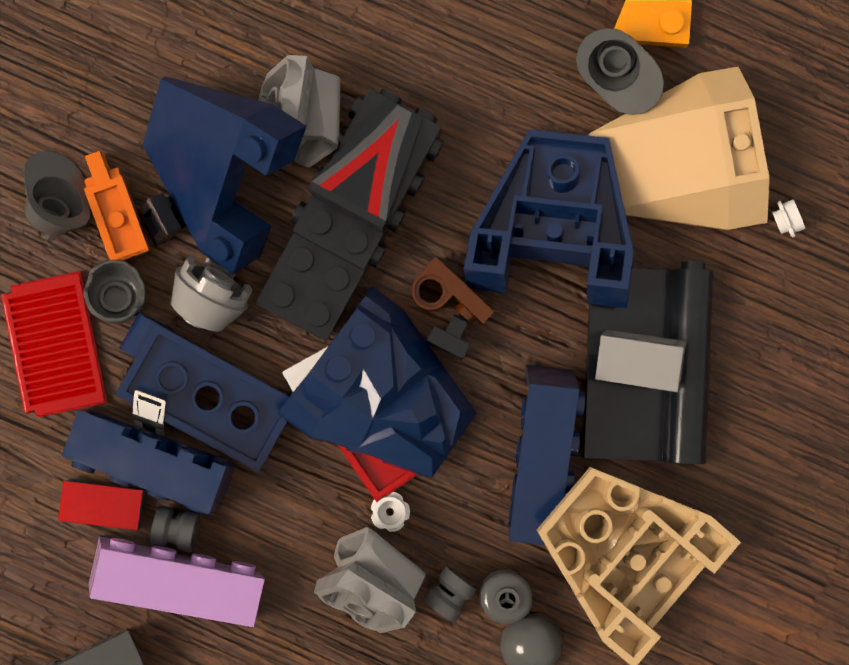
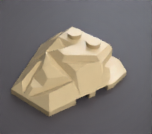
M589 467L536 530L601 640L630 665H638L661 638L653 630L654 626L703 568L706 567L715 574L741 543L712 516L592 467Z

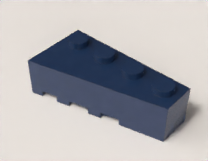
M89 409L78 410L62 453L63 457L73 460L71 466L88 473H94L95 470L110 475L109 480L127 487L136 485L146 489L147 494L167 501L171 499L185 505L186 508L208 515L221 508L237 464L234 461Z

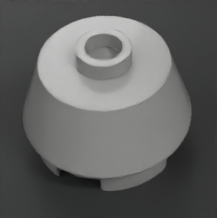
M189 255L183 266L176 268L171 305L190 325L210 331H222L248 309L247 301L252 294V288L249 284H244L241 287L233 280L236 273H230L213 260L206 258L205 262L200 264L195 262L196 258L193 255Z

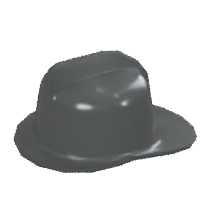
M613 28L595 30L583 39L577 51L576 63L578 71L586 83L611 107L621 113L635 115L645 113L657 104L662 96L664 87L662 70L654 58L636 40L625 32Z
M40 151L31 155L24 165L26 190L25 216L35 229L45 234L47 241L52 242L58 236L85 226L89 221L90 207L83 189L86 188L82 172L74 162L64 155L52 151Z

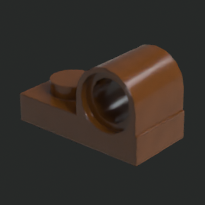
M436 256L424 268L412 285L413 301L423 311H438L453 298L458 302L454 309L465 320L469 321L468 323L471 325L475 320L483 325L494 313L482 299ZM425 282H436L442 288V296L437 302L427 303L421 299L419 289Z

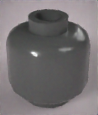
M498 569L491 572L483 580L479 589V600L484 613L492 621L499 624H514L521 621L529 613L533 604V592L527 579L519 572L512 569ZM505 593V597L500 599V596ZM509 593L515 596L514 600L509 598Z

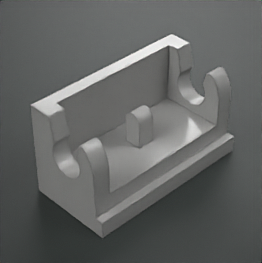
M606 329L601 335L595 379L678 392L687 341Z

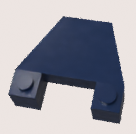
M163 77L159 83L143 147L201 253L234 274L261 257L271 229L270 224L234 201L245 165L248 163L267 176L293 162L307 126L273 104L170 77Z
M528 130L470 232L464 264L466 284L470 289L507 293L513 257L589 266L587 304L627 308L634 251L609 138Z

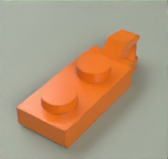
M101 151L86 155L85 159L92 177L84 179L86 188L83 189L109 260L126 261L151 252L127 182L120 169L117 167L111 170L105 154L101 153Z

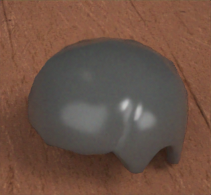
M106 260L89 271L88 280L84 288V298L88 309L94 316L106 323L123 324L137 316L142 309L146 298V285L138 269L123 260Z
M541 612L527 614L521 621L508 624L501 632L499 649L506 665H555L562 654L564 637L558 623Z

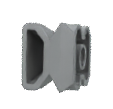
M287 55L266 74L260 90L259 101L275 105L307 126L294 161L302 166L311 167L338 148L341 79L339 76L314 68L308 56Z
M368 527L339 538L334 553V559L338 568L316 581L314 593L327 605L348 613L355 622L370 630L384 633L405 628L416 613L414 599L426 573Z

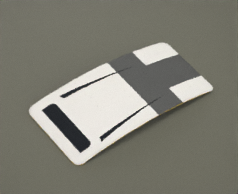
M136 390L133 400L134 424L165 436L163 422L166 402Z

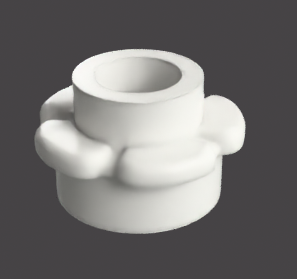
M794 200L783 204L781 201L777 202L779 210L772 212L780 233L783 234L789 231L792 238L796 237L794 233L806 228Z
M396 492L390 493L378 502L374 499L371 505V510L373 511L371 519L374 525L379 529L385 528L389 532L400 530L404 526L403 522L408 520L410 516L408 503L404 502L403 497ZM388 508H392L394 510V514L389 516L387 515L386 510Z

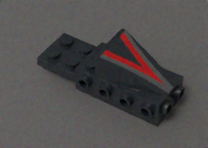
M369 89L365 98L359 95L355 100L348 115L353 120L346 133L339 131L338 148L331 152L334 154L331 161L325 167L320 166L308 187L312 195L308 203L301 201L291 219V223L295 224L292 230L294 233L255 303L325 342H328L364 273L367 272L370 265L376 268L387 249V246L382 244L389 230L394 233L397 231L406 214V211L401 209L408 195L415 197L425 179V176L420 174L427 160L434 162L444 144V140L440 139L441 126L436 124L438 119L434 115L421 108H417L415 112L401 105L403 100L385 89H381L380 93Z

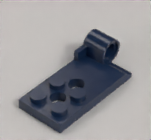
M139 312L119 346L121 350L134 357L135 360L115 395L133 404L134 392L138 390L166 402L164 411L165 422L259 472L287 423L277 413L290 396ZM211 386L218 391L220 399L215 407L205 409L197 404L195 395L200 388ZM239 406L250 407L255 413L254 422L246 428L235 426L231 420V414L235 408Z

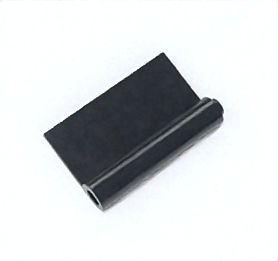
M681 262V269L673 270L633 268L627 308L589 304L582 458L706 464L713 271L705 270V262ZM608 329L687 341L678 392L596 380L600 340L603 332Z

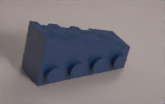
M526 365L524 379L527 380L528 395L522 398L520 415L523 434L517 440L516 468H518V472L513 476L508 535L509 541L545 545L536 530L574 486V471H569L568 469L570 456L577 457L580 433L574 432L575 418L583 417L585 393L579 392L580 389L573 370Z

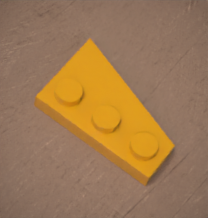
M625 0L614 29H619L630 35L640 45L687 48L690 39L692 0Z

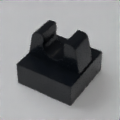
M163 193L150 197L137 211L155 247L170 241L175 234L186 227L183 218H176L171 210L176 207L171 196L165 197Z
M454 314L446 331L434 326L426 342L462 360L470 344L461 340L460 337L469 321Z

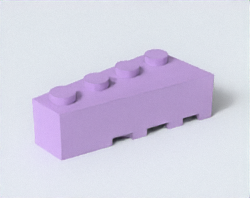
M99 536L89 579V594L91 599L254 627L265 579L260 572L255 571L256 566L250 563L232 561L231 565L216 562L215 557L193 553L191 557L177 554L176 550L166 547L152 546L151 548L137 545L132 541Z

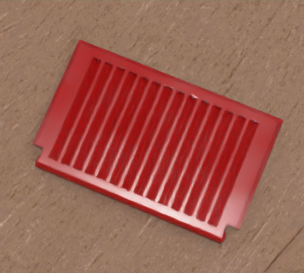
M82 271L11 285V293L1 294L24 413L29 414L35 410L36 416L39 418L108 403L90 310L84 298L85 286Z

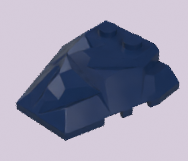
M372 286L349 316L348 321L277 414L311 439L320 442L325 440L346 447L347 451L356 454L364 453L381 459L383 463L432 478L477 413L433 353L428 343L421 336L406 312Z

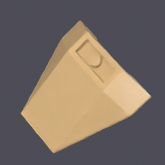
M739 67L699 73L662 93L657 104L645 113L635 115L624 114L588 134V136L609 138L626 216L720 230H732L765 224L768 221L770 178L755 98Z

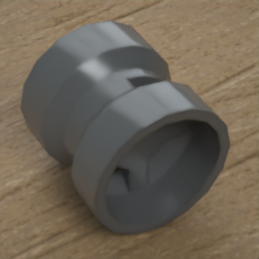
M159 505L152 524L151 545L164 547L171 543L176 545L178 550L192 552L198 534L200 513L186 511L176 514L172 507Z
M446 566L439 575L440 582L435 588L428 590L423 597V601L441 616L455 623L462 614V605L465 601L472 600L478 588L464 576Z

